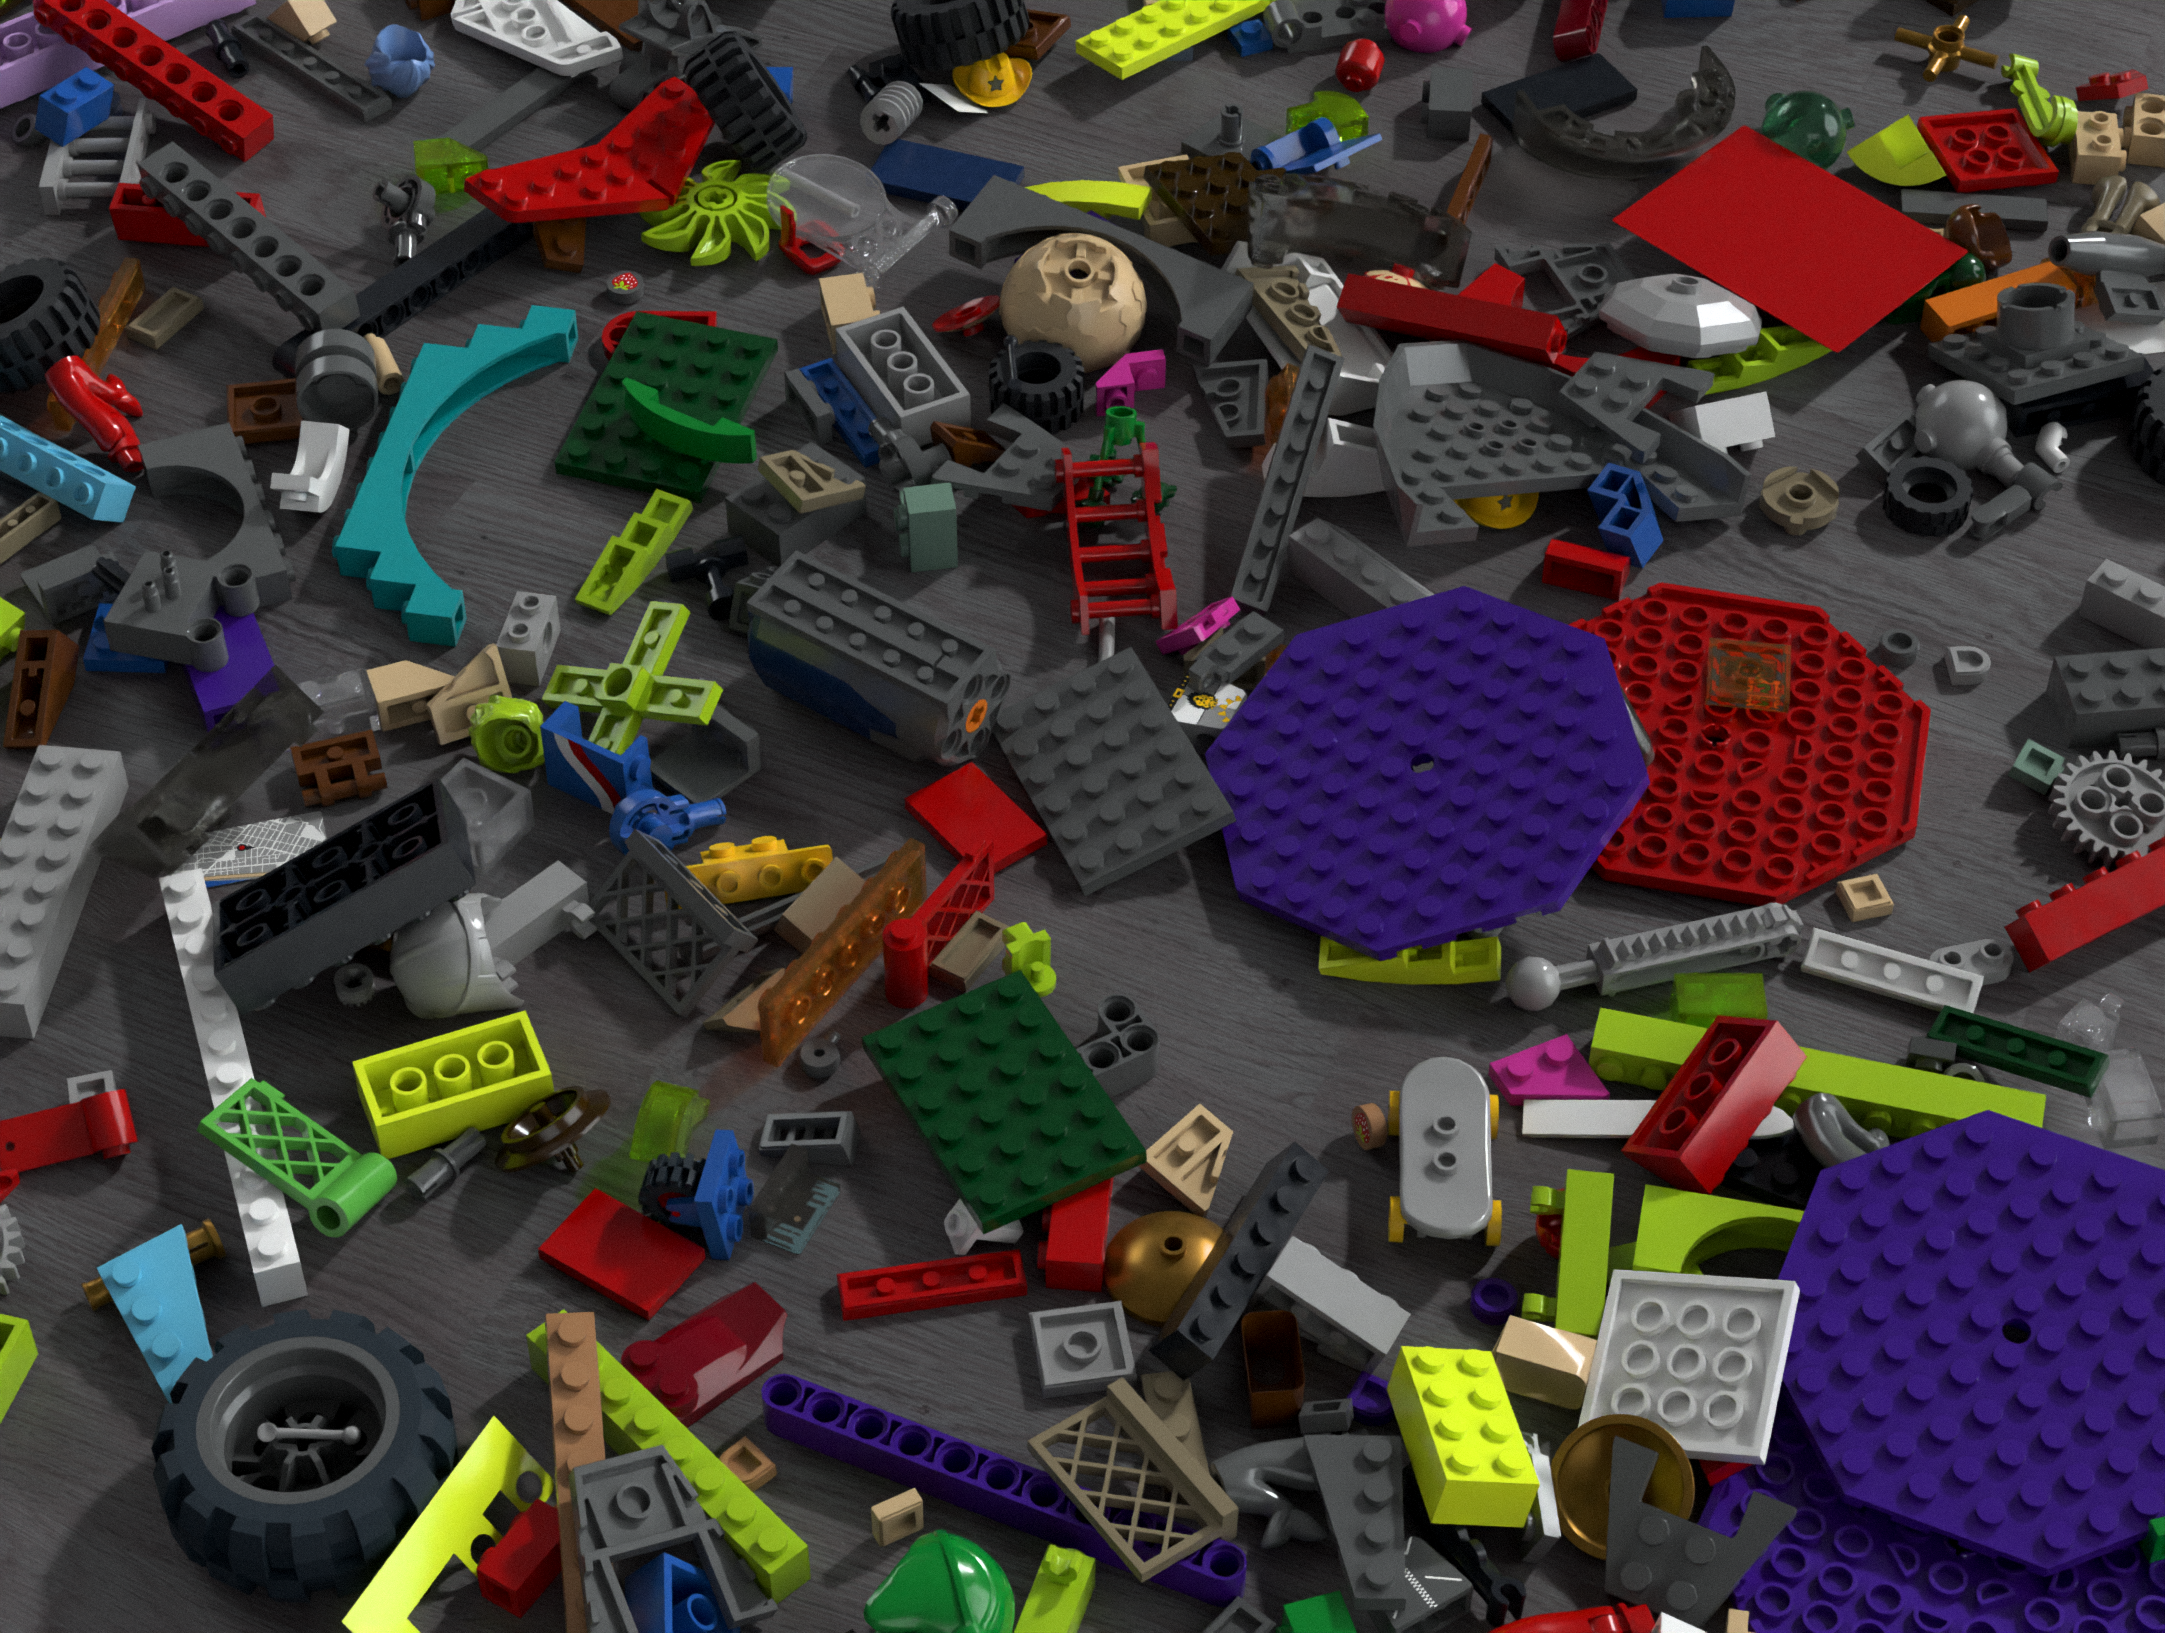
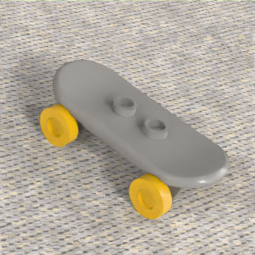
M1436 1057L1418 1063L1406 1075L1401 1084L1400 1091H1389L1388 1136H1399L1400 1196H1390L1388 1242L1403 1243L1404 1224H1409L1416 1229V1238H1426V1235L1444 1239L1463 1238L1472 1240L1474 1234L1484 1229L1485 1246H1500L1502 1205L1501 1200H1493L1491 1158V1140H1497L1499 1099L1498 1095L1489 1094L1488 1086L1482 1075L1471 1065L1460 1059Z

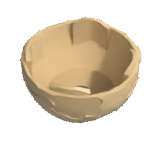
M1059 234L1044 239L1028 249L1012 266L1001 291L999 315H1001L1002 324L1007 334L1017 337L1018 344H1023V341L1027 340L1032 342L1047 340V343L1053 344L1056 342L1062 344L1064 349L1070 348L1075 352V356L1080 357L1084 373L1115 365L1125 354L1130 352L1141 337L1147 312V299L1143 282L1138 273L1135 272L1132 266L1133 263L1129 258L1108 241L1089 234ZM1080 269L1085 271L1088 277L1076 279L1069 272Z

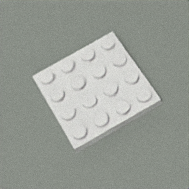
M1613 1269L1578 1427L1601 1416L1612 1414L1635 1415L1648 1419L1668 1431L1681 1445L1688 1458L1765 1465L1800 1293L1797 1283L1787 1280Z

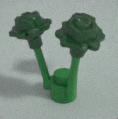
M1114 406L1106 410L1100 455H1090L1089 461L1120 459L1116 458L1117 451L1114 449V446L1129 445L1134 437L1137 439L1138 448L1139 443L1146 442L1145 422L1137 421L1135 409L1126 406ZM1127 475L1088 477L1095 480L1094 486L1089 488L1088 498L1075 502V507L1107 505L1103 502L1105 490L1102 487H1113L1116 484H1120ZM1160 481L1162 502L1154 503L1156 513L1162 511L1164 507H1169L1170 499L1175 496L1177 486L1168 485ZM1142 487L1132 493L1131 503H1136V499H1142ZM1105 521L1083 522L1079 524L1091 528H1100L1104 526Z

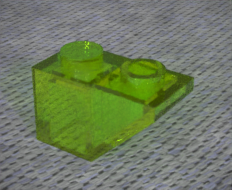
M451 138L413 141L416 175L431 184L435 189V194L464 192L466 178L489 169L486 155Z

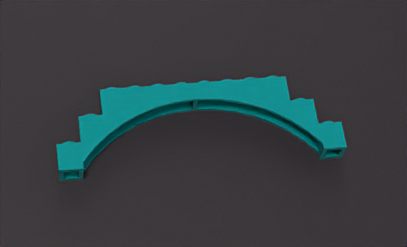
M531 305L526 320L522 319L520 321L519 328L478 324L473 337L467 339L465 347L424 343L418 358L414 357L412 359L410 376L407 382L401 384L397 406H393L390 409L389 424L386 431H382L379 435L378 449L375 456L370 457L367 462L365 479L363 483H358L354 504L351 509L348 508L346 510L344 527L340 535L334 537L332 543V556L338 561L340 575L366 578L367 590L372 591L374 608L401 611L402 623L407 624L409 641L456 647L467 620L463 590L450 588L434 573L418 552L408 532L405 522L407 499L417 469L441 433L459 415L481 398L506 383L532 371L557 362H570L579 339L575 310Z

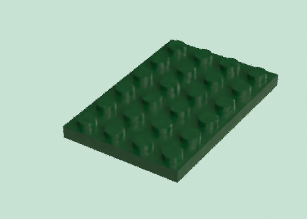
M636 311L554 462L556 474L653 494L658 489L691 502L701 503L721 462L700 459L676 451L645 433L635 424L625 410L622 381L628 377L658 390L659 403L709 425L714 426L722 417L741 425L778 352L777 339Z
M1021 970L862 1037L865 1053L983 1235L1147 1162L1146 1149Z

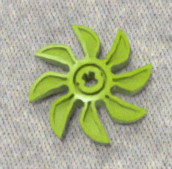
M725 160L712 163L702 170L701 183H697L688 177L674 207L669 205L668 210L638 212L647 223L654 226V228L641 233V240L649 246L671 252L690 251L698 244L691 257V266H707L724 261L731 255V242H737L745 248L756 262L769 251V229L781 230L780 207L784 205L793 211L786 202L777 198L790 192V184L777 177L758 173L742 174L734 181L741 169V160ZM794 212V222L796 223L797 230V218Z

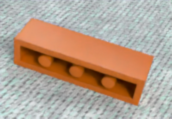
M2051 261L1925 300L1920 330L1933 343L1943 340L1945 336L1950 334L1964 335L1975 332V329L1981 326L1995 327L1997 326V295L2000 291L2009 287L2017 288L2018 285L2026 283H2051L2066 287V290L2076 293L2077 286L2058 266L2052 264Z

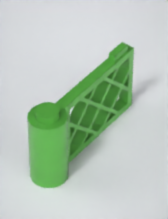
M253 1078L249 1079L200 1121L196 1131L307 1208L313 1225L328 1237L337 1238L343 1236L395 1187L397 1182L396 1170L386 1157L373 1152L361 1155L284 1101L285 1095L264 1080L259 1083ZM248 1097H252L266 1108V1112L247 1111L244 1101ZM219 1122L239 1123L241 1134L228 1133L217 1124ZM250 1124L270 1125L272 1136L252 1135ZM281 1126H293L302 1132L303 1137L283 1136ZM256 1148L276 1149L278 1160L263 1158L256 1153ZM287 1150L306 1151L309 1162L289 1161ZM318 1151L330 1152L339 1158L341 1162H320ZM293 1174L312 1175L315 1185L309 1190L293 1178Z

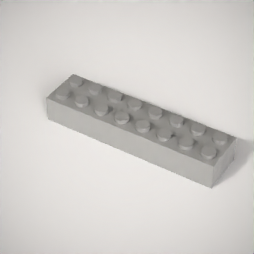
M38 745L0 840V1036L34 1039L129 787L120 751Z

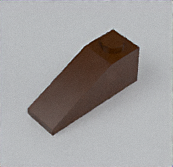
M57 629L20 630L3 747L6 749H37L38 745H46L74 686L80 646Z

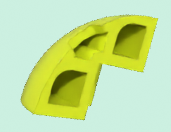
M1909 114L1847 151L1851 160L1861 170L1871 177L1888 184L1915 186L1930 183L1946 176Z

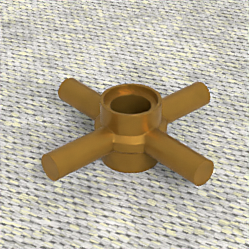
M1959 15L1953 25H1940L1936 27L1933 37L1900 27L1895 34V41L1928 51L1929 64L1923 72V78L1928 82L1935 81L1940 71L1949 72L1956 70L1959 67L1960 60L1995 69L1999 59L1998 55L1965 46L1964 32L1970 24V19L1966 15Z

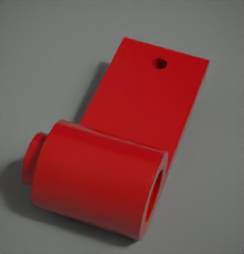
M126 1089L109 1091L86 1097L79 1102L1 1120V1171L17 1168L18 1173L100 1152L103 1153L104 1160L130 1154V1145L137 1143L138 1139Z

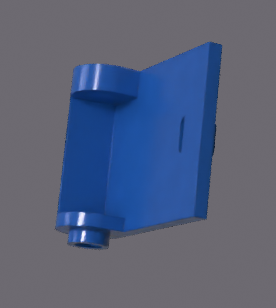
M1320 117L1278 140L1254 149L1251 152L1250 164L1257 171L1284 167L1286 169L1284 179L1315 173L1334 164L1335 170L1350 164L1348 156L1381 141L1382 137L1380 133L1340 141L1333 123L1325 117Z

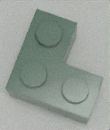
M951 483L903 488L902 491H899L900 504L893 508L895 530H903L902 534H898L901 557H908L911 573L958 567L957 517Z

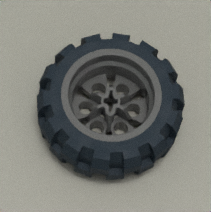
M307 1309L273 1314L275 1324L252 1332L248 1325L244 1324L217 1339L214 1347L215 1355L207 1362L196 1357L179 1377L170 1393L173 1404H165L157 1420L151 1447L156 1462L153 1477L172 1536L189 1560L202 1567L207 1566L210 1577L251 1596L257 1586L267 1588L269 1598L276 1602L311 1603V1592L336 1588L338 1598L367 1588L373 1580L371 1573L384 1565L460 1462L451 1402L440 1374L425 1363L424 1353L388 1326L379 1334H376L374 1323L365 1316L334 1309L330 1319H311ZM341 1419L348 1421L340 1430H344L348 1426H355L361 1431V1439L355 1445H347L343 1440L276 1438L272 1442H263L257 1436L258 1427L266 1422L273 1423L277 1428L338 1430L337 1427ZM235 1472L253 1473L238 1477L234 1476ZM315 1479L317 1481L311 1484L300 1483L301 1480Z

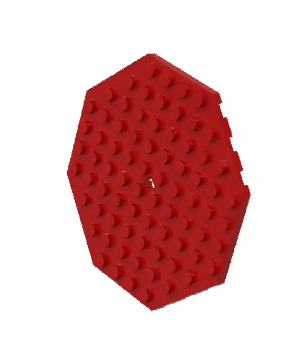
M1659 582L1648 587L1645 595L1634 600L1627 597L1602 609L1601 615L1589 621L1581 618L1568 625L1605 638L1650 780L1649 786L1628 818L1624 819L1591 867L1605 881L1756 906L1775 902L1784 904L1915 837L1931 709L1922 700L1914 701L1903 691L1904 684L1884 665L1877 667L1866 657L1867 650L1847 631L1840 633L1829 622L1830 616L1818 606ZM1712 652L1784 658L1786 661L1784 708L1778 710L1712 703L1709 700ZM1721 659L1719 696L1738 699L1748 698L1745 696V692H1748V690H1745V687H1739L1734 684L1741 677L1734 676L1731 679H1726L1724 677L1725 673H1723L1726 669V664H1732L1735 669L1742 668L1740 663L1744 661ZM1752 662L1757 669H1766L1774 674L1771 680L1755 679V683L1758 681L1767 682L1768 684L1775 682V664ZM1743 672L1745 676L1749 675L1748 672ZM1762 675L1763 679H1766L1768 675ZM1718 737L1724 741L1718 742L1716 747H1713L1712 742L1706 738Z

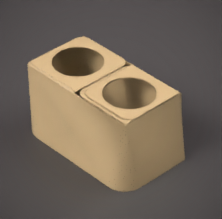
M1510 1315L1492 1351V1355L1506 1391L1567 1409H1579L1584 1402L1597 1340Z

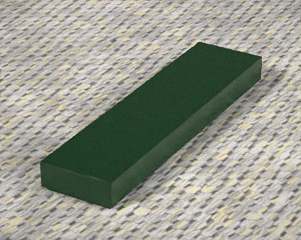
M1947 1005L1943 1006L1925 1037L1957 1043L1955 1052L1957 1057L2088 1098H2092L2110 1065L2108 1054Z

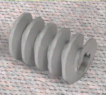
M895 81L886 85L864 107L860 117L862 132L869 140L876 144L885 145L894 142L920 115L923 109V100L920 92L913 85L903 81Z

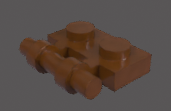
M372 729L290 747L300 787L317 784L316 788L301 791L305 807L322 804V807L335 805V800L359 795L360 799L371 797L372 792L388 788L384 772L369 776L367 772L382 769ZM354 775V779L334 784L330 783L331 780Z

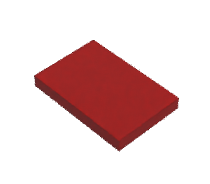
M973 762L904 798L905 809L959 862L964 858L965 852L979 836L992 840L994 874L1047 845V834Z
M596 1188L538 1248L539 1259L648 1321L706 1259L703 1247Z

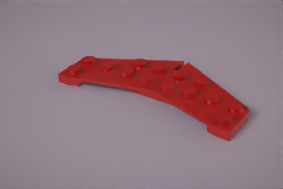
M674 76L662 82L598 144L496 169L483 170L465 179L464 192L503 220L511 223L668 210L669 205L674 207L715 125V121L710 117L693 88Z

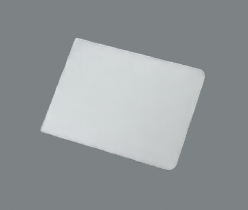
M919 83L958 112L988 113L978 104L967 99L951 85Z

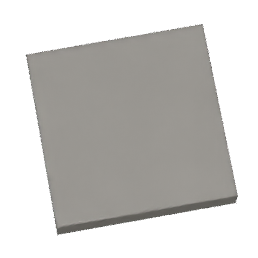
M1121 1301L1029 1313V1325L1043 1399L1107 1390V1385L1122 1377L1131 1387L1137 1386V1374Z

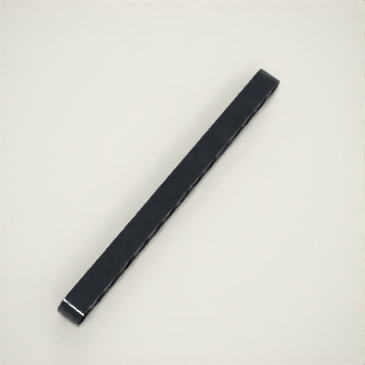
M627 115L576 149L598 144ZM488 208L484 209L356 294L360 317L342 329L354 332L362 337L372 333L376 337L384 338L534 236L533 222L511 223L503 220ZM304 329L281 344L275 351L272 359L274 370L289 379L295 378L296 351L307 337L316 332Z

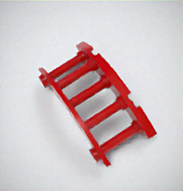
M1155 442L1139 443V454H1133L1131 459L1072 462V454L1069 447L1061 448V459L1054 460L1056 483H1063L1068 551L1074 600H1070L1071 623L1079 624L1081 635H1090L1089 619L1151 615L1152 619L1158 618L1162 630L1178 629L1176 588L1171 569L1166 568L1165 557H1168L1164 523L1160 521V515L1155 516L1154 503L1162 502L1159 449ZM1134 474V478H1141L1142 499H1136V503L1075 507L1073 478ZM1137 519L1138 523H1145L1146 539H1140L1139 544L1079 547L1077 523ZM1141 559L1142 563H1149L1150 573L1145 574V578L1084 582L1081 563ZM1146 594L1147 598L1150 597V599L1088 603L1089 597Z

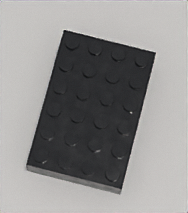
M440 778L433 779L213 903L214 976L242 1016L254 1009L255 1011H261L268 1008L282 993L291 988L300 989L307 986L321 971L330 966L340 967L354 957L355 952L369 944L376 946L385 942L393 935L394 930L409 922L411 924L421 922L432 913L433 908L446 901L455 902L460 900L476 885L465 816Z

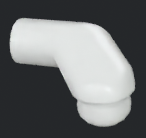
M2050 422L2041 428L2035 451L2055 473H2060L2070 463L2069 458L2058 448L2063 444L2061 441L2062 437L2067 439L2068 434L2066 428L2058 422Z

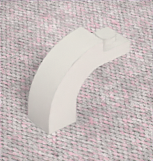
M301 421L298 452L291 473H272L270 488L282 493L280 509L322 513L330 507L342 479L350 429L340 424Z

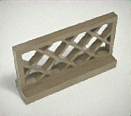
M1123 1377L1107 1385L1106 1397L1027 1441V1450L1141 1583L1217 1538L1229 1542L1237 1536L1238 1506ZM1103 1416L1115 1428L1113 1437L1086 1433L1087 1425ZM1057 1442L1076 1445L1073 1459L1053 1457L1046 1448ZM1083 1446L1109 1449L1108 1464L1080 1461ZM1117 1451L1138 1454L1143 1460L1142 1470L1114 1466ZM1077 1473L1105 1477L1102 1492L1080 1489L1075 1483ZM1111 1478L1139 1482L1136 1498L1108 1494ZM1145 1483L1166 1486L1172 1493L1171 1503L1143 1499ZM1106 1506L1134 1510L1131 1526L1110 1523L1104 1517ZM1140 1512L1167 1515L1166 1530L1161 1531L1137 1527ZM1174 1517L1194 1519L1203 1529L1192 1535L1172 1532ZM1134 1540L1163 1544L1162 1551L1150 1560L1143 1562L1133 1550Z

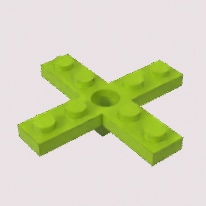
M650 601L623 664L610 663L607 670L557 665L541 700L550 708H558L566 701L578 706L579 711L600 713L588 741L621 756L633 743L643 719L708 726L723 689L715 681L663 676L691 612L683 604Z

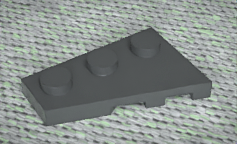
M1267 359L1212 363L1210 366L1206 364L1192 365L1194 377L1227 448H1248L1266 445L1269 377Z

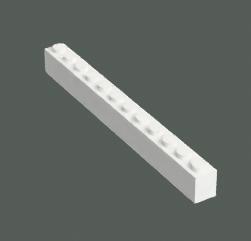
M202 868L160 877L159 882L215 1109L249 1079H254L237 1007L214 976L213 912ZM248 1097L244 1101L247 1111H262L261 1104L252 1097ZM218 1123V1126L228 1133L241 1134L239 1123ZM250 1124L252 1135H268L266 1125ZM256 1148V1153L263 1158L275 1160L272 1149ZM224 1151L262 1307L308 1296L283 1191Z

